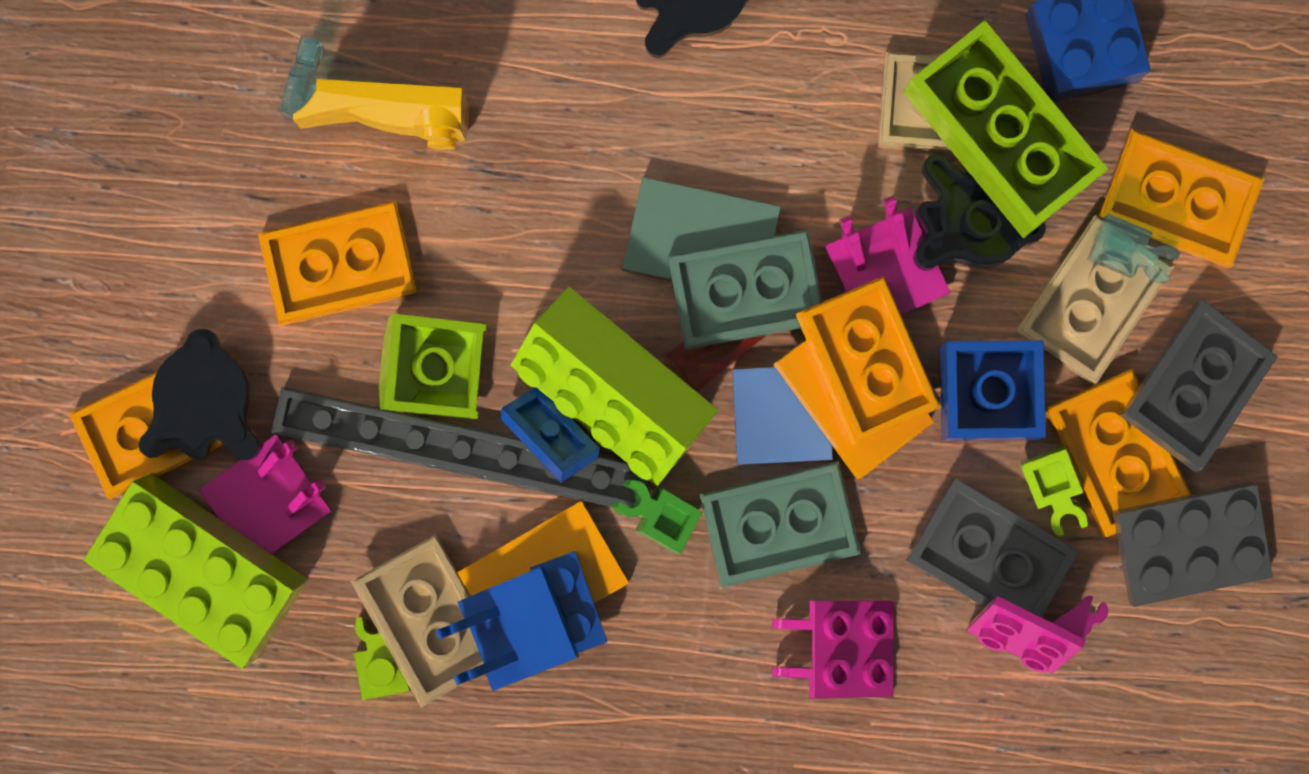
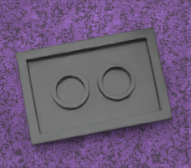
M1202 299L1193 305L1119 416L1194 472L1202 471L1278 356Z
M954 478L905 561L984 608L996 596H999L1042 618L1077 558L1079 551Z
M1253 482L1113 511L1128 600L1134 607L1273 577L1258 485Z

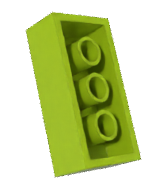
M986 20L911 78L903 91L1023 238L1108 170L1107 166Z
M570 286L536 320L510 365L518 372V375L526 384L538 388L554 402L557 409L563 415L574 418L591 432L592 437L599 445L611 449L628 463L629 468L635 475L648 480L655 487L662 482L719 411Z
M153 473L132 481L83 560L242 670L260 657L308 582V579Z

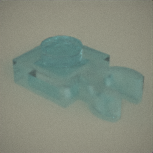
M305 36L300 38L296 62L294 66H291L279 112L288 121L294 122L293 114L302 109L316 91L315 75L324 51V46L320 45V40Z
M1107 214L1104 216L1087 260L1129 278L1134 277L1138 267L1144 269L1146 276L1151 281L1166 283L1170 280L1171 276L1161 272L1157 268L1156 261L1159 256H1164L1174 261L1179 258L1180 252L1169 245H1161L1156 248L1149 246L1148 242L1153 232Z

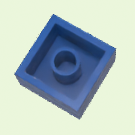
M1038 0L1033 2L1025 14L1044 89L1054 103L1137 83L1151 71L1132 0Z
M1043 340L945 342L939 347L941 441L1038 440L1046 437Z

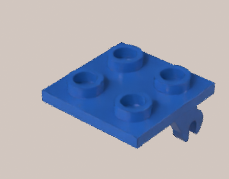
M544 566L457 601L464 619L435 630L438 640L470 628L484 664L453 676L456 686L486 674L492 691H495L580 657Z

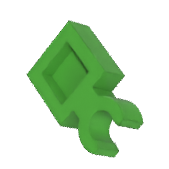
M625 480L623 485L635 493V502L630 507L621 502H614L611 506L613 510L622 516H639L641 520L635 531L671 552L681 554L703 512L665 489H657L653 498H651L648 488L643 483L636 480Z

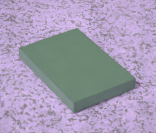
M642 177L622 270L672 281L668 255L775 236L781 206Z
M808 230L668 255L685 350L802 329L795 314L822 303Z
M839 462L699 494L721 587L861 554Z

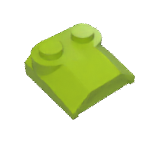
M394 313L389 314L383 338L379 379L380 410L478 419L476 406L482 342L487 324Z

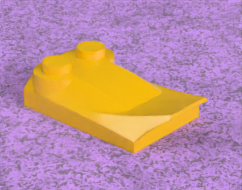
M316 79L314 95L302 109L293 114V121L300 129L329 124L359 122L386 132L418 136L427 140V147L432 149L454 150L456 142L466 140L469 127L470 105L462 88Z

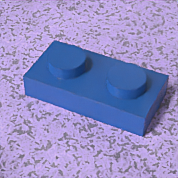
M538 388L531 389L502 407L501 420L560 482L568 479L598 459L599 447L571 418L563 415L557 409L554 402Z
M576 551L530 567L532 571L544 566L578 653L608 642Z

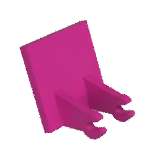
M893 196L883 199L885 219L867 228L855 232L852 226L853 221L849 215L839 219L842 228V238L826 245L825 250L845 292L884 276L900 314L903 315L951 292L939 266L932 270L924 271L915 265L913 260L914 251L923 242L925 236L912 208L910 207L898 212L896 207L897 201Z
M277 434L260 445L261 451L256 458L250 461L239 460L199 489V492L220 520L272 555L332 512L321 496V491L326 488L323 481L318 479L313 483L293 457V452L298 449L295 442L289 440L283 443Z
M1090 595L1085 597L1073 609L1055 621L1050 622L996 596L971 621L967 632L977 636L978 641L989 649L996 651L1005 650L1020 657L1021 662L1034 671L1050 672L1053 674L1083 648L1086 641L1084 638L1090 633L1092 626H1097L1106 619L1108 607L1105 602H1102L1098 606L1096 614H1092L1089 608L1093 596Z
M810 601V619H772L773 629L812 630V667L774 666L772 667V677L809 679V698L893 697L894 601Z

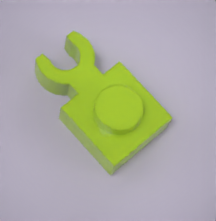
M1066 445L1021 461L1022 471L1037 508L1040 509L1052 505L1051 527L1058 537L1064 535L1060 519L1065 514L1075 515L1079 520L1081 528L1087 527L1086 510L1081 504L1072 500L1073 496L1083 493V487Z
M356 618V634L362 641L366 642L367 647L365 651L354 653L362 700L411 691L379 632L377 634L369 632L366 628L365 618Z

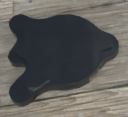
M636 0V4L641 10H655L659 14V18L645 38V49L652 57L661 58L685 38L707 37L721 33L732 25V22L739 16L749 0Z
M935 153L924 161L922 174L937 193L938 200L925 201L916 210L917 218L925 232L923 242L916 248L913 255L914 263L919 269L928 271L942 263L948 262L960 263L971 268L987 269L1008 261L1022 247L1035 244L1045 234L1046 225L1043 222L1023 238L972 175L957 169L943 155Z
M197 329L191 332L184 345L169 356L158 369L152 389L153 419L150 427L142 435L138 443L139 450L143 455L149 458H159L170 450L179 449L190 458L202 461L209 456L211 444L216 440L221 441L240 460L250 461L259 455L261 451L260 442L251 431L246 417L250 399L249 382L246 374L237 362L221 347L218 336L212 331Z

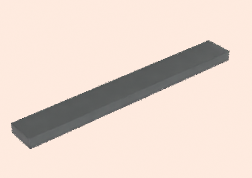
M281 387L271 433L609 507L614 502H621L628 507L634 504L636 499L635 493L623 485L625 480H636L643 483L647 488L649 486V481L635 475L627 462L598 455L597 460L563 482H560L517 437L396 411L380 410L378 407Z

